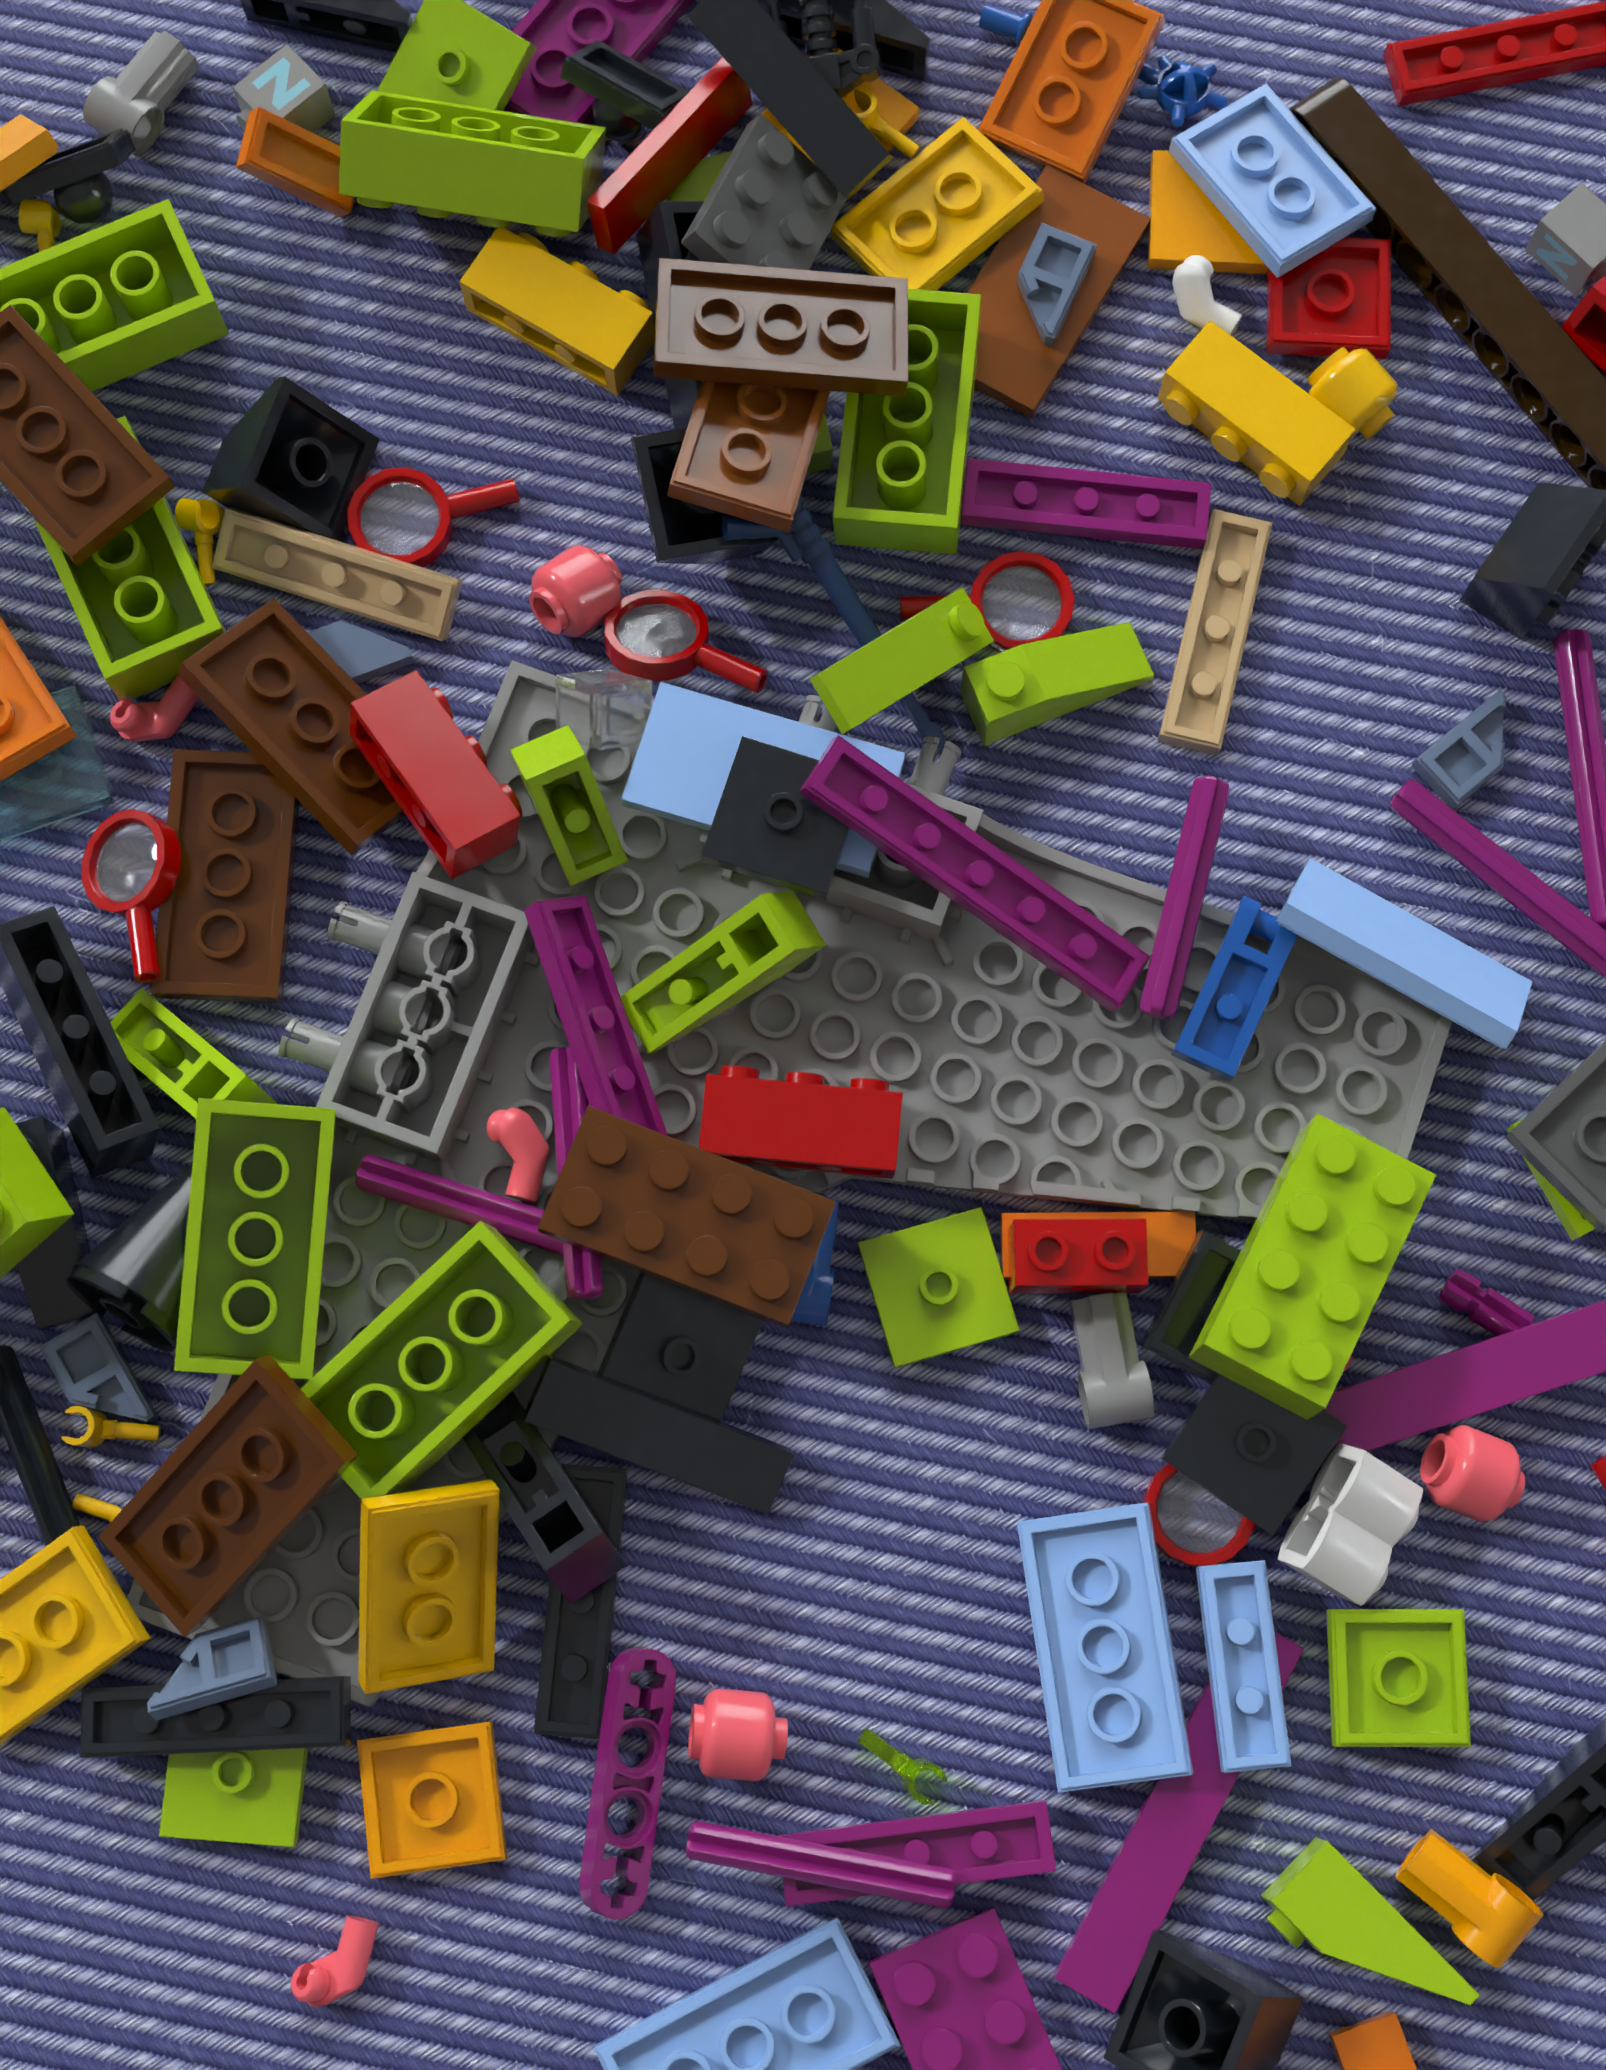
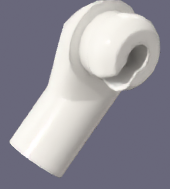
M1200 255L1187 257L1183 264L1178 265L1175 269L1172 281L1182 318L1200 329H1203L1211 320L1233 336L1242 319V315L1214 301L1210 284L1214 269L1209 260Z

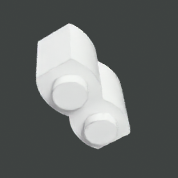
M1339 1443L1320 1468L1312 1486L1309 1501L1299 1511L1288 1528L1281 1544L1278 1560L1334 1595L1362 1606L1385 1583L1392 1547L1402 1536L1410 1532L1416 1524L1423 1488L1365 1450Z

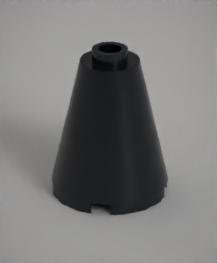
M185 1168L73 1266V1271L66 1279L67 1285L75 1295L102 1317L107 1311L125 1323L121 1330L152 1347L166 1352H173L176 1349L192 1175L191 1168Z

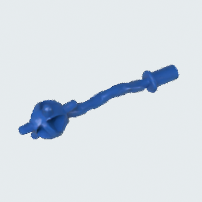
M986 4L981 13L979 28L1015 39L1016 45L1019 47L1033 19V14L1028 11L1022 16ZM1162 55L1157 60L1161 70L1145 63L1138 76V79L1149 84V86L1139 87L1137 91L1138 97L1140 99H1156L1157 104L1162 110L1172 114L1171 123L1175 127H1180L1184 119L1199 113L1206 105L1222 109L1227 104L1225 96L1211 91L1209 79L1217 71L1213 63L1198 68L1185 61H1178L1173 64L1167 55Z

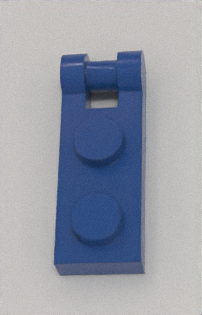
M1245 895L1235 911L1226 935L1171 1053L1172 1056L1228 1082L1234 1078L1298 936L1279 925L1276 921L1278 917L1260 910L1262 903ZM1249 933L1271 942L1266 954L1244 944Z

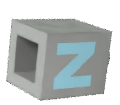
M288 44L232 87L241 110L236 118L244 131L249 112L258 106L312 133L335 116L326 83Z
M1583 183L1577 186L1539 221L1525 248L1531 256L1576 297L1594 281L1597 283L1606 276V204Z

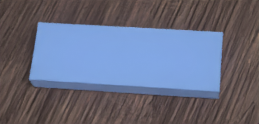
M1265 1560L1196 1567L1221 1772L1227 1773L1292 1766Z

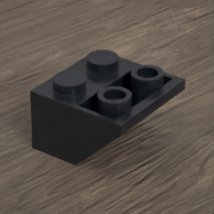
M1538 482L1473 577L1459 601L1522 640L1534 622L1546 627L1583 575L1587 565L1606 541V490Z

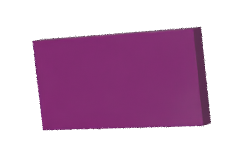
M538 0L512 30V32L536 46L537 49L504 111L590 125L594 121L593 101L596 97L560 78L564 58L600 40L642 64L695 0Z

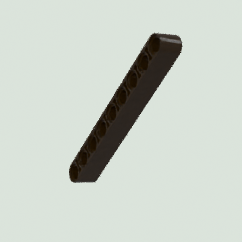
M1334 77L1290 107L1289 110L1376 207L1372 221L1364 226L1375 239L1391 240L1392 259L1587 487L1606 490V379L1349 82L1341 77Z

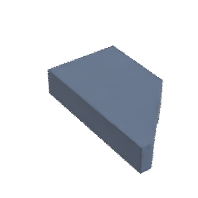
M1041 223L1018 272L1017 284L1043 344L1053 348L1095 257L1097 244Z
M343 620L307 632L356 684L415 663L409 647Z
M1501 689L1416 758L1411 765L1452 810L1459 807L1504 767L1503 717L1504 709L1506 708V695Z
M95 1313L39 1346L70 1403L149 1423L159 1418L101 1315Z
M259 1615L197 1633L181 1654L182 1663L160 1694L154 1692L147 1702L148 1713L157 1721L277 1686L269 1627L263 1616Z

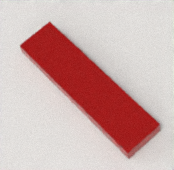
M1606 1L1388 43L1383 56L1398 107L1606 66Z
M723 57L587 200L598 248L615 254L648 219L659 201H664L753 105L749 86Z

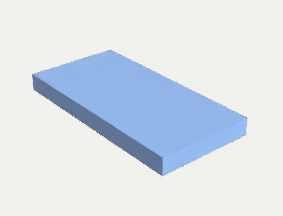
M660 682L621 800L623 806L710 831L742 736L819 760L831 740L839 735L898 778L901 775L906 753ZM849 829L836 869L868 878L877 847L852 829Z
M1311 858L1308 860L1276 919L1279 925L1501 1049L1508 1047L1518 1032L1533 981Z
M1145 1502L1017 1522L1058 1793L1194 1774L1150 1503Z
M838 1916L597 2043L594 2046V2050L604 2070H856L900 2046V2042Z

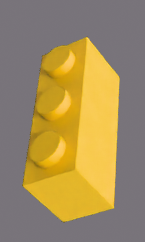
M497 227L459 281L466 310L616 396L620 394L655 342L653 312L650 311L649 306L639 296L627 290H621L619 293L599 282L598 277L585 265L576 261H570L569 264L551 255L544 244L537 238L525 232H520L516 235L504 227Z
M1211 320L1165 371L1157 398L1163 403L1165 410L1174 420L1183 425H1193L1211 439L1212 445L1223 457L1234 462H1242L1259 475L1261 483L1268 491L1281 498L1288 497L1299 506L1302 505L1344 455L1355 431L1353 426Z

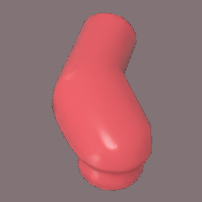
M177 675L160 701L133 703L130 699H124L117 702L110 712V722L122 738L134 742L167 739L178 731L200 698Z
M513 1107L507 1110L499 1109L489 1117L486 1129L489 1139L503 1145L514 1161L505 1196L514 1200L535 1204L538 1201L549 1157V1145L528 1113Z
M347 1915L337 1951L310 1964L300 1965L294 1971L291 1978V1991L294 1997L300 2002H306L310 2006L319 2007L328 2005L357 1990L365 1979L379 1923L371 1919Z

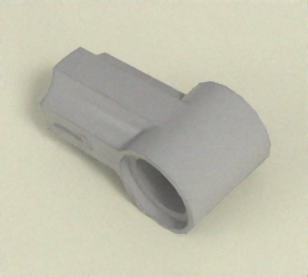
M155 31L117 79L112 76H106L93 86L84 103V121L104 135L121 128L122 130L127 129L136 148L133 154H143L154 145L161 133L165 118L164 111L198 71L199 65L196 57L176 37L166 31L162 33Z
M1126 1292L1105 1293L1071 1301L1070 1309L1082 1369L1077 1374L1078 1389L1087 1428L1093 1429L1153 1419L1154 1400L1151 1382L1145 1362L1143 1360L1139 1361Z

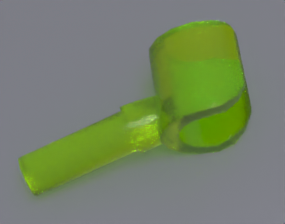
M868 1728L865 1729L857 1741L891 1766L892 1770L902 1777L905 1791L922 1804H931L933 1802L915 1789V1779L920 1772L931 1770L947 1782L945 1772L937 1764L926 1758L911 1759L905 1753H900Z

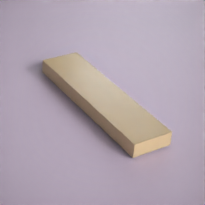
M235 508L225 509L212 564L213 569L440 641L448 639L463 580Z
M1212 510L1208 523L1207 540L1200 557L1158 742L1218 756L1224 738L1272 522L1221 510Z

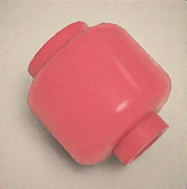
M582 545L569 547L539 567L533 575L531 581L532 592L529 595L531 609L537 620L549 632L553 634L561 633L571 638L585 636L602 624L608 612L621 602V589L619 586L622 582L621 572L613 559L605 553L597 554L594 550Z
M1460 1425L1449 1429L1445 1434L1436 1435L1429 1442L1422 1456L1420 1476L1422 1481L1426 1483V1489L1431 1501L1479 1522L1494 1520L1507 1508L1514 1507L1523 1494L1525 1476L1521 1471L1520 1457L1515 1447L1507 1441L1467 1425Z
M714 1689L707 1694L703 1705L693 1704L689 1726L688 1758L698 1760L701 1772L709 1778L760 1781L768 1774L772 1759L784 1760L788 1737L787 1718L775 1717L774 1703L772 1698L766 1693Z

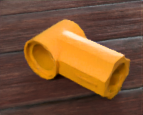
M1432 1828L1418 1840L1396 1872L1397 1880L1453 1924L1451 1926L1453 1932L1472 1952L1486 1963L1498 1969L1505 1964L1544 1915L1537 1904L1516 1885L1497 1873L1490 1876Z

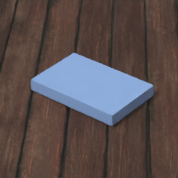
M1267 84L1171 139L1169 153L1277 278L1355 232L1373 219L1376 207Z

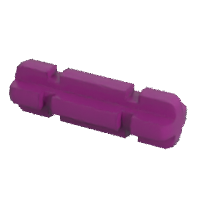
M1458 1269L1454 1271L1441 1288L1439 1294L1441 1301L1458 1312L1464 1309L1470 1312L1468 1315L1470 1320L1495 1336L1534 1324L1532 1322L1534 1315L1490 1287L1488 1290H1483L1480 1288L1481 1281L1464 1270Z

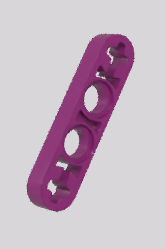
M643 1647L629 1648L621 1652L612 1662L608 1674L579 1877V1893L583 1903L592 1912L614 1920L626 1919L636 1913L644 1903L648 1891L676 1688V1671L671 1660L660 1651ZM645 1667L646 1671L654 1673L653 1686L642 1687L640 1692L638 1686L630 1684V1675L632 1671H640ZM624 1706L651 1710L650 1720L634 1715L623 1716ZM637 1727L646 1736L647 1751L641 1762L627 1767L618 1755V1743L621 1736L627 1730ZM629 1796L638 1808L637 1822L630 1832L625 1835L616 1836L609 1827L608 1813L616 1800ZM607 1843L622 1849H632L631 1858L621 1855L615 1857L604 1853L605 1844ZM616 1871V1876L626 1880V1887L624 1892H616L610 1898L609 1895L600 1891V1886L603 1879H613Z

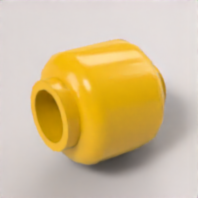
M1342 347L1327 358L1307 378V382L1312 386L1308 394L1355 428L1353 436L1360 432L1368 440L1395 416L1388 406L1397 395L1398 385L1366 349H1357L1349 353L1345 347Z

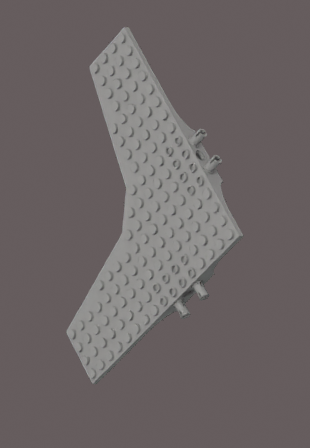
M511 660L478 743L486 756L487 768L499 785L506 783L514 791L520 802L522 817L520 818L516 846L454 879L449 877L429 849L416 873L412 872L392 920L356 908L347 902H339L334 913L339 915L340 918L339 921L331 918L327 933L328 939L340 941L378 955L348 1030L343 1037L293 1017L285 1030L291 1032V1037L294 1039L282 1035L279 1045V1056L289 1057L330 1072L316 1107L336 1109L313 1368L314 1377L473 1228V1226L360 1190L355 1184V1177L359 1164L365 1155L372 1154L511 1199L505 1196L514 1161L503 1145L489 1139L486 1126L493 1112L499 1109L518 1108L531 1116L549 1145V1157L537 1203L514 1201L545 1210L558 1179L549 1055L553 1049L570 1046L524 913V909L536 901L586 895L620 996H622L759 895L794 891L826 943V946L778 980L655 1053L649 1054L631 1023L630 1026L667 1135L699 1148L706 1074L720 1075L722 1066L755 1068L760 1071L759 1079L785 1081L786 1073L788 1072L814 1073L825 1077L824 1085L850 1087V1080L854 1078L878 1079L889 1082V1091L902 1092L897 1164L893 1179L744 1165L817 1193L824 1192L850 1179L1160 1212H1190L1198 1216L1255 1222L1299 1132L1317 1113L1408 1159L1452 1021L1310 941L1297 936L1234 1078L1228 1082L1172 1056L1171 1053L1234 916L1233 913L1203 903L1178 1011L1173 1019H1157L1140 1011L1139 1004L1150 958L1121 1008L1111 1012L879 848H877L868 878L836 869L826 900L702 862L701 854L709 831L622 805L621 798L651 708ZM808 695L805 698L804 708L798 722L834 732L837 725L826 706L820 721L817 722L822 707H820V696ZM566 725H569L586 754L628 859V862L572 886H569L510 752V749ZM928 736L923 739L922 748L908 785L1151 956L1167 890L1055 850L983 814L984 810L943 796L955 764L962 753L961 749L946 740L939 762L934 764L939 751L940 738ZM1249 933L1244 944L1266 954L1271 942ZM504 1237L544 1282L549 1280L564 1265L563 1255ZM604 1257L601 1258L602 1295L585 1300H574L568 1296L563 1301L583 1325L551 1354V1356L595 1373L600 1368L640 1271ZM547 1359L513 1390L524 1409L528 1405ZM218 1375L200 1421L241 1375ZM291 1378L300 1389L310 1380ZM537 1427L552 1449L561 1435ZM462 1438L405 1492L488 1480ZM341 1476L203 1626L186 1637L193 1639L197 1633L262 1615L269 1627L276 1672L292 1678L350 1676L351 1700L368 1707H373L383 1691L365 1694L358 1683L361 1499ZM500 1498L498 1525L508 1512ZM134 1579L127 1599L139 1619L182 1635Z

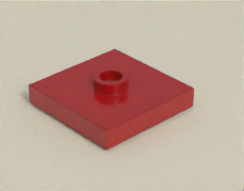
M1345 237L1278 278L1268 268L1266 353L1330 357L1337 350L1345 347L1349 353L1357 349H1366L1376 359H1387L1391 350V240Z

